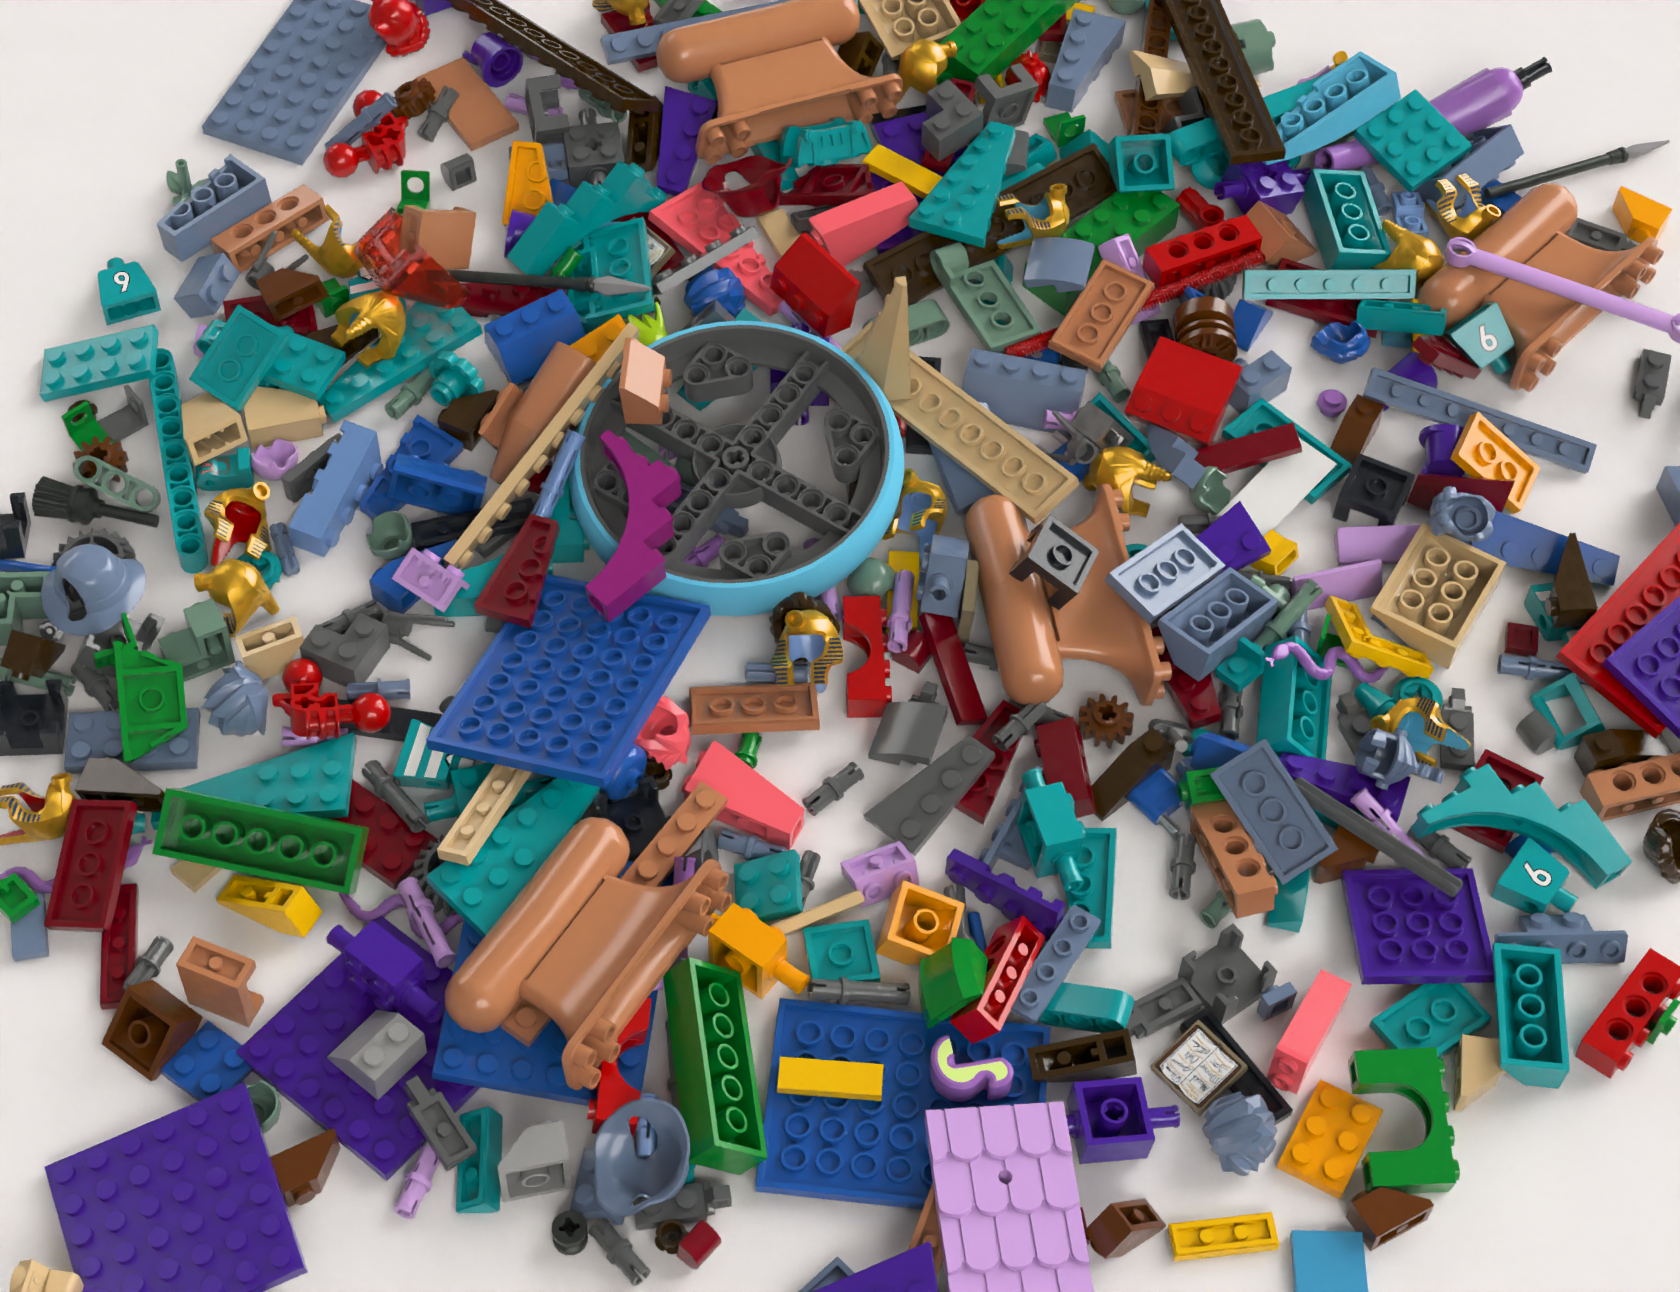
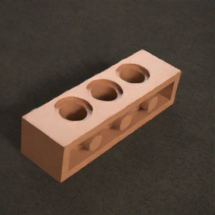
M304 184L211 238L210 241L215 254L224 253L237 270L242 273L252 267L257 261L272 231H277V236L266 258L296 240L291 235L294 228L305 235L329 221L326 215L327 212L324 210L323 197Z
M1680 751L1667 756L1655 755L1646 761L1638 763L1626 762L1613 769L1594 770L1587 774L1580 793L1602 822L1680 803Z
M1223 801L1190 807V832L1196 837L1197 845L1236 919L1274 910L1275 895H1278L1277 881L1273 875L1269 876L1263 855L1261 853L1257 854L1253 839L1248 832H1245L1241 821L1229 803Z

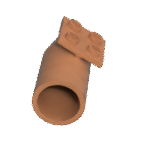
M557 341L524 393L512 382H509L507 387L499 392L494 408L484 416L478 431L498 451L489 476L499 485L505 481L596 365L595 361L569 345ZM571 425L569 429L573 430L575 426ZM553 448L547 456L549 460L558 453L559 449Z

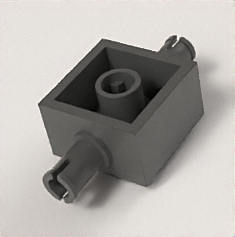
M586 108L579 112L580 126H570V130L563 133L569 185L577 189L583 181L595 185L596 182L602 184L618 161L625 163L618 123L597 124L596 112L591 108H588L589 117H587Z

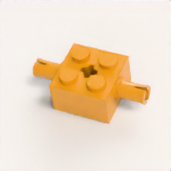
M734 902L721 917L714 912L710 917L714 919V924L708 930L709 963L740 972L742 987L761 1000L778 981L793 990L797 995L804 991L810 976L787 962V938L780 929L775 926L769 927L759 920L752 910L741 908Z

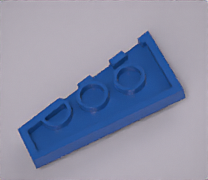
M417 414L413 420V427L409 433L404 434L400 440L399 448L386 461V468L381 475H377L359 502L360 511L374 519L386 511H399L406 505V503L386 498L398 453L404 455L413 454L422 460L434 463L443 462L449 465L464 451L463 443Z

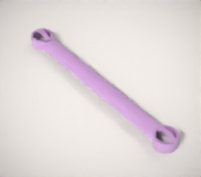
M1464 237L1452 238L1447 244L1444 257L1454 267L1462 268L1471 265L1667 332L1673 341L1680 343V329L1677 327V325H1680V313L1674 316L1477 249L1471 240ZM1453 250H1463L1468 255H1459L1455 253Z

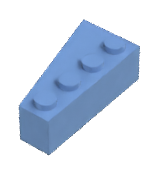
M346 420L343 421L340 427L343 435L339 443L332 442L327 451L330 456L325 470L319 468L314 476L312 494L305 493L288 526L293 546L322 557L326 556L331 547L334 548L337 545L341 531L345 525H349L352 522L359 502L377 475H381L384 470V466L381 463L377 432Z

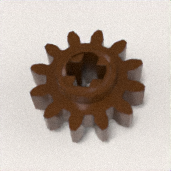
M425 78L419 82L417 79L408 81L394 91L395 97L393 98L398 106L391 112L397 118L406 116L410 120L412 117H417L430 107V101L436 99L434 96L436 90L430 81L427 82Z
M93 436L92 445L81 442L83 452L75 451L73 453L75 460L89 455L99 458L126 473L128 472L126 462L129 461L127 452L123 451L120 441L112 445L110 436H107L103 442H99V439ZM93 461L85 463L82 468V473L86 478H92L97 472V466ZM119 476L112 478L115 482H120Z
M1102 693L1099 696L1098 702L1089 697L1086 706H1080L1078 727L1080 730H1084V740L1091 737L1095 738V747L1099 746L1101 741H1105L1106 746L1111 749L1113 740L1123 745L1125 736H1131L1134 713L1127 712L1129 705L1127 702L1118 705L1116 695L1111 698V701H1106V697Z

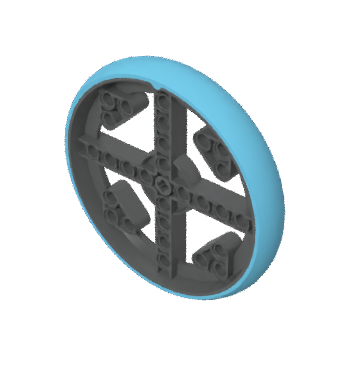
M760 321L716 322L678 331L647 346L665 357L666 368L672 370V383L683 378L685 394L693 402H704L748 393L753 387L752 366L786 372L787 375L747 424L730 423L711 430L669 407L668 413H663L662 424L665 425L627 424L624 420L619 392L621 369L614 379L608 378L603 384L604 390L595 403L590 401L586 406V413L576 429V432L585 436L586 439L569 474V487L575 514L587 540L600 559L607 565L623 537L629 513L627 488L617 469L602 453L600 435L609 429L619 437L622 436L625 428L628 427L690 461L691 474L696 486L672 514L674 536L657 549L661 553L670 552L662 554L666 560L664 564L666 578L647 593L709 605L712 616H747L773 612V608L783 599L795 592H804L807 597L812 596L814 598L829 590L849 576L867 559L885 534L898 506L905 462L899 426L890 403L872 377L852 357L831 343L799 329ZM820 391L830 397L840 408L831 410L826 414L824 418L825 438L835 478L841 483H852L858 479L855 493L849 505L782 469V459L777 445ZM761 501L824 536L811 547L795 556H791L790 540L782 532H769L725 541L719 548L721 570L699 567L683 562L726 508H746ZM775 550H781L779 553H773ZM732 558H738V560L730 561ZM756 573H764L762 575H754Z

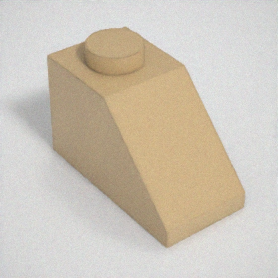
M295 616L234 637L245 667L259 675L261 681L283 673L285 666L289 664L304 641Z
M1462 1034L1455 1050L1454 1111L1461 1112L1495 1087L1501 1074H1506V1071L1499 1065L1498 1039Z

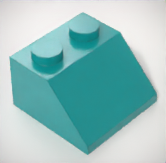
M1170 133L1115 136L1108 144L1110 173L1118 193L1175 190Z

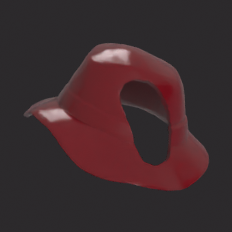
M754 155L722 165H716L707 172L702 181V188L718 194L738 217L750 218L766 215L776 210L779 206L782 174L790 166L792 158H789L787 163H779L764 156ZM735 171L742 175L750 185L737 190H731L725 180V176L729 172Z

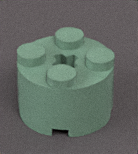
M1261 19L1231 24L1252 74L1257 75L1272 71L1274 69L1272 47L1276 44L1274 33L1267 31Z

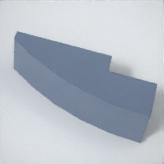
M1150 423L1147 427V435L1151 451L1156 460L1182 483L1193 489L1207 470L1194 460L1199 452L1179 436Z

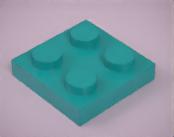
M795 849L734 865L735 903L738 906L752 910L763 923L803 912L800 855Z
M869 919L803 928V939L811 978L838 980L839 977H847L849 981L880 982L881 977Z

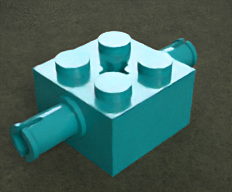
M488 762L451 770L454 793L452 798L424 803L425 814L429 818V823L453 817L458 819L495 764ZM548 776L526 781L501 819L554 780L553 777Z
M1040 769L1028 770L1021 777L1026 790H1024L1016 825L1036 878L1059 874L1064 891H1075L1081 888L1084 883L1076 861L1080 856V848L1083 840L1086 838L1083 823L1077 821L1074 814L1075 805L1073 797L1070 793H1066L1062 782L1046 785Z

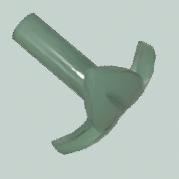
M178 159L175 162L177 173L167 171L166 175L170 191L180 194L173 198V206H176L180 201L186 202L191 197L190 191L197 185L202 187L209 180V178L199 180L192 185L187 161L184 159Z

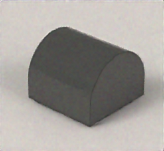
M468 153L440 165L442 176L451 191L477 181L474 161Z
M1535 710L1527 715L1516 727V732L1536 755H1541L1553 748L1557 731L1539 711Z

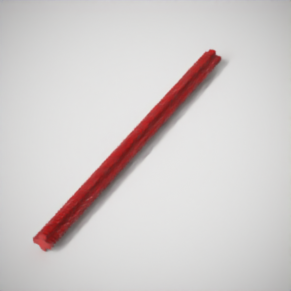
M1257 248L1165 284L1162 287L1155 288L1145 301L1141 311H1144L1143 308L1145 311L1147 308L1150 309V306L1153 308V304L1156 307V303L1159 306V301L1161 304L1163 302L1166 303V300L1169 302V299L1172 300V297L1175 299V295L1177 298H1179L1178 294L1181 297L1188 286L1193 289L1195 288V290H1197V287L1201 289V287H1207V284L1208 286L1210 283L1213 284V281L1216 283V279L1219 282V278L1222 281L1226 277H1232V274L1235 276V273L1238 274V271L1241 273V270L1243 271L1244 268L1248 270L1251 267H1257V264L1260 266V263L1263 264L1266 256L1260 248ZM1058 327L1014 345L1004 348L1005 352L1003 354L1025 358L1024 355L1028 357V354L1031 356V352L1033 355H1035L1034 351L1037 354V349L1039 352H1041V349L1044 351V347L1047 350V345H1049V341Z

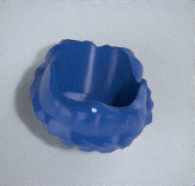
M1352 321L1350 326L1342 325L1339 322H1330L1323 330H1319L1312 337L1310 347H1313L1319 354L1325 355L1333 362L1345 364L1356 360L1358 357H1362L1368 351L1371 343L1366 329L1357 321Z

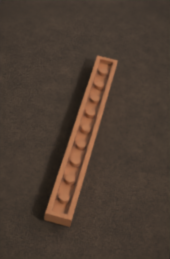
M701 781L621 879L639 885L660 887L674 870V857H685L702 836L705 828H708L725 808L728 798ZM522 999L508 1019L501 1024V1028L527 1047H530L552 1018L535 1005Z

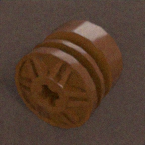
M1202 296L1187 300L1177 307L1173 314L1175 342L1229 362H1234L1238 355L1233 309L1226 301L1217 297Z

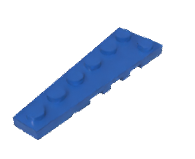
M1495 510V516L1491 522L1493 532L1488 539L1479 542L1460 540L1507 562V566L1555 575L1568 537ZM1578 541L1589 580L1614 586L1620 556Z

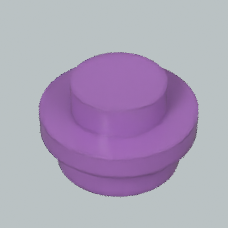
M1329 389L1319 394L1317 404L1323 415L1336 417L1346 409L1347 399L1340 391Z

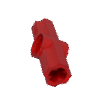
M1188 187L1182 190L1181 194L1175 199V202L1180 204L1179 210L1193 223L1196 231L1225 221L1222 208L1209 204L1196 189Z

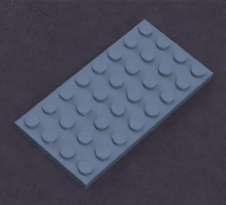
M293 0L202 125L203 134L303 166L387 45L369 25L368 12L371 5L357 0Z

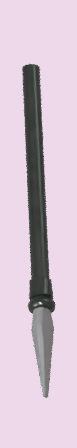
M1670 140L1635 144L1627 148L1619 147L1600 156L1485 188L1484 196L1486 199H1490L1601 166L1625 163L1630 158H1636L1670 143Z
M427 269L426 271L427 280L573 289L580 292L588 291L590 294L597 292L604 296L651 291L652 289L649 286L612 276L569 278L450 269Z

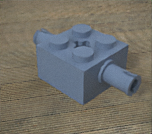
M933 534L932 543H925L921 571H926V573L920 572L916 600L921 601V612L957 618L970 540Z

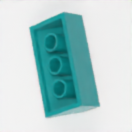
M1312 169L1304 186L1305 193L1303 194V199L1326 270L1369 269L1386 261L1392 253L1385 232L1381 227L1382 223L1365 172Z
M1297 635L1265 646V658H1271L1272 651L1278 644L1285 642L1298 643L1311 656L1315 664L1323 668L1324 659ZM1289 652L1285 659L1274 661L1273 667H1270V663L1265 661L1262 686L1260 688L1261 697L1255 744L1265 738L1277 757H1281L1284 751L1326 760L1332 676L1327 680L1315 679L1305 671L1296 656Z
M1493 943L1499 1065L1525 1086L1559 1089L1570 1071L1561 950Z

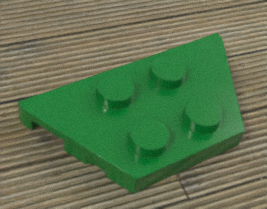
M113 641L124 764L128 765L188 730L183 670L180 663L169 659L163 660L153 653L145 650L139 651L126 646L121 641Z

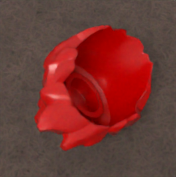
M1029 50L1026 54L1021 53L1009 65L1004 79L1007 86L1020 82L1010 70V67L1021 63L1039 84L1033 102L1038 103L1040 96L1046 95L1045 92L1048 90L1051 73L1044 62L1040 61L1038 52L1032 54Z

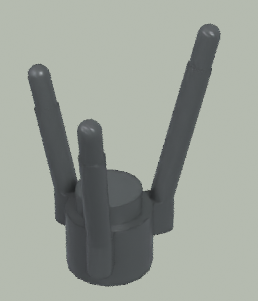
M272 231L257 261L245 276L247 283L256 290H259L256 280L275 272L274 267L266 262V256L277 236V231ZM307 254L303 255L286 269L295 270L308 260L309 256Z
M1053 410L1052 414L1072 435V439L1067 444V456L1055 453L1046 454L1055 461L1067 462L1071 466L1076 462L1080 464L1092 462L1095 456L1099 454L1096 446L1076 431L1057 410Z
M390 610L385 612L382 623L387 624L391 644L399 645L427 661L432 659L431 655L404 641L402 637L410 635L413 624L440 627L455 626V622L448 621V618L445 616L403 614Z

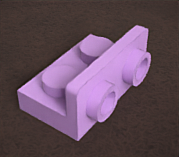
M412 547L391 578L442 612H445L461 587L466 590L470 587V584L462 580L465 573L451 564L445 569L438 564L441 558L426 548L421 553Z
M901 841L840 862L844 877L854 890L861 891L865 902L860 906L861 908L890 898L903 880L919 886L916 861Z

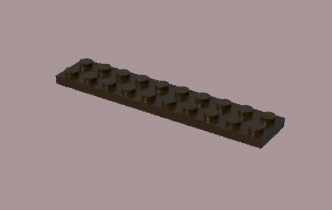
M447 0L452 3V8L468 13L469 19L487 25L486 29L488 31L504 36L503 40L507 43L520 46L521 52L539 58L538 62L540 64L553 67L559 76L572 79L576 87L592 92L591 96L595 99L610 103L612 110L620 113H626V110H631L638 114H645L646 111L658 112L661 101L501 1Z
M1161 0L1229 164L1284 159L1286 149L1221 1Z
M1094 142L1002 190L999 196L1012 193L1021 203L1037 205L1042 201L1046 192L1050 193L1051 185L1065 184L1067 185L1065 203L1069 209L1070 221L1100 205L1118 190L1110 173V166ZM997 203L995 212L992 213L990 230L986 234L985 248L924 231L868 260L862 267L883 301L886 295L891 293L895 277L906 276L908 306L944 288L932 269L930 262L931 251L959 242L967 252L970 268L995 260L1001 255H1006L1019 248H1005L1002 250L998 248L997 242L1014 234L1021 233L1025 229V225L1022 219L1008 220L1005 216L1006 209L1016 208L1014 204L999 207Z

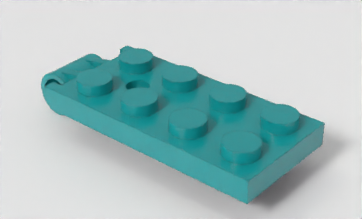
M216 319L210 322L196 342L197 348L203 354H206L226 323ZM274 326L290 338L262 381L318 401L345 362V352Z

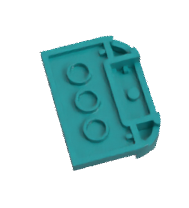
M643 217L597 228L571 246L582 254L584 258L581 259L569 278L612 276L652 288L651 291L604 296L597 292L590 294L588 291L580 292L568 289V298L577 311L586 335L618 314L624 319L630 314L636 316L655 311L647 229Z

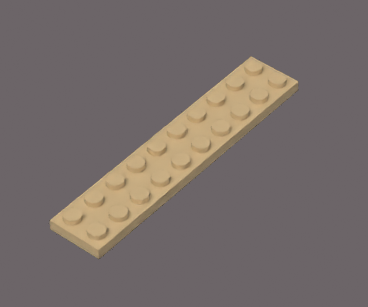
M871 321L840 350L856 361L857 355L861 354L865 347L864 340L873 322ZM909 350L911 398L888 401L894 415L995 494L1008 497L1022 514L1035 525L1079 485L1076 476Z

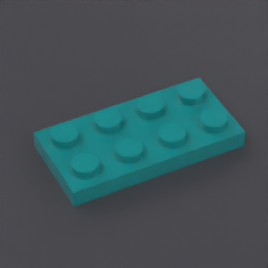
M152 324L44 349L39 395L44 402L155 377L159 331Z
M1261 398L1226 426L1221 437L1228 441L1294 421ZM1294 422L1298 437L1337 463L1303 498L1312 505L1350 473L1352 464ZM1265 462L1258 465L1264 468L1269 462Z

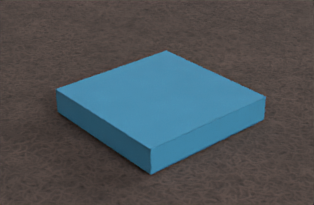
M1291 1231L1290 1242L1294 1292H1368L1362 1232Z

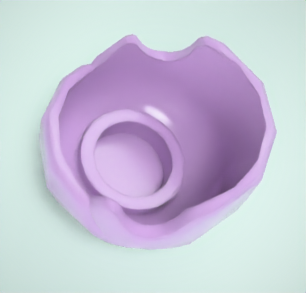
M281 439L274 440L269 448H264L260 444L250 456L251 468L264 479L271 481L281 480V477L288 470L297 465L298 448L290 441Z

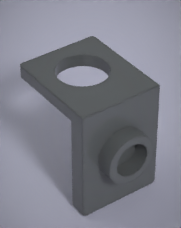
M128 384L124 386L128 405L98 421V424L114 443L149 425L143 402Z

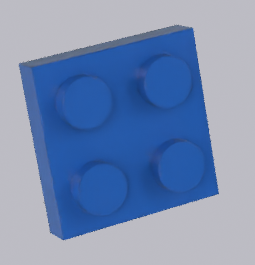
M207 1021L161 1069V1073L191 1097L201 1101L241 1084L252 1070L245 1064L244 1059L236 1054V1051L242 1045Z

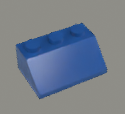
M563 289L484 325L485 344L508 381L516 386L534 378L557 341L570 346L585 336L577 311Z
M398 453L386 498L447 515L480 509L487 477L473 470L464 471L452 468L443 462L434 463L422 460L413 454L404 455Z

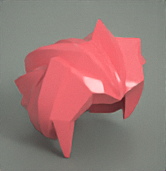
M662 696L634 741L636 745L646 751L649 759L655 758L658 763L662 762L666 771L678 761L684 764L687 763V752L691 743L689 733L691 725L689 724L687 713L672 700Z

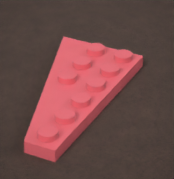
M702 182L650 210L648 220L691 254L695 253L696 256L705 252L704 247L713 241L720 239L723 242L730 238L729 232L741 226L735 215L728 213L721 197L704 190ZM753 241L712 264L713 269L718 270L729 267L734 275L740 279L746 298L771 317L779 312L778 307L783 299L770 288L773 273L766 267V259L763 255L757 254L753 248Z

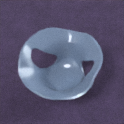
M83 544L73 547L61 555L56 562L55 569L46 576L42 584L41 601L45 614L54 627L71 635L88 636L89 634L96 635L106 631L121 621V613L126 612V614H129L141 600L146 584L145 569L139 561L118 558L103 546ZM64 578L74 586L85 603L87 614L82 620L71 621L69 619L70 604L62 583Z
M652 1098L633 1100L619 1107L600 1127L594 1141L595 1199L607 1212L615 1216L627 1217L650 1205L670 1200L683 1187L689 1171L690 1137L682 1115L673 1105L666 1101ZM635 1116L643 1117L649 1121L658 1136L656 1150L645 1159L637 1157L630 1132L629 1120ZM638 1197L647 1198L642 1203L632 1206L633 1201Z

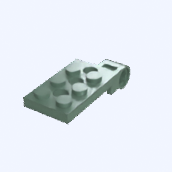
M959 242L931 251L930 262L935 275L986 351L999 353L1004 351V348L1042 333L1041 328L994 260L969 268L967 252ZM976 279L980 281L981 284H971L968 282V280ZM987 299L988 301L994 302L995 304L986 305L982 302V300ZM1001 320L1003 322H1008L1009 324L999 325L995 321Z

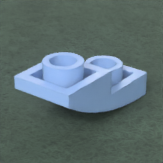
M1408 191L1392 192L1391 203L1393 204L1394 223L1415 234L1428 238L1429 231L1423 218L1425 207L1420 193L1413 191L1411 193Z

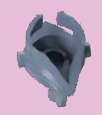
M1378 728L1370 730L1361 739L1359 749L1355 754L1357 771L1360 774L1377 779L1375 786L1387 790L1389 785L1403 780L1410 774L1440 784L1445 774V771L1424 763H1418L1413 748L1406 739L1408 732L1395 728L1394 734Z

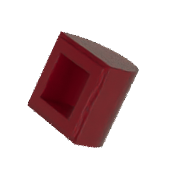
M911 630L908 633L907 650L904 652L901 646V653H893L892 660L919 674L932 657L925 634L919 630Z
M700 1220L680 1241L676 1256L690 1268L696 1270L722 1243L721 1238L705 1220Z

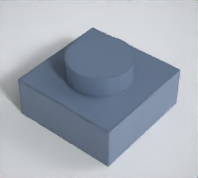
M1291 982L1281 986L1273 985L1263 991L1257 1008V1013L1263 1021L1292 1008L1297 991Z

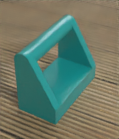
M1573 672L1529 697L1535 710L1539 711L1557 731L1554 742L1557 750L1577 746L1582 736L1606 730ZM1571 695L1587 724L1564 736L1546 702Z

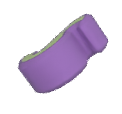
M948 1034L938 1038L932 1047L929 1066L930 1078L936 1091L947 1100L956 1102L968 1101L973 1099L981 1090H986L987 1099L993 1101L1001 1099L1009 1093L1013 1079V1067L1004 1058L999 1057L956 1065Z

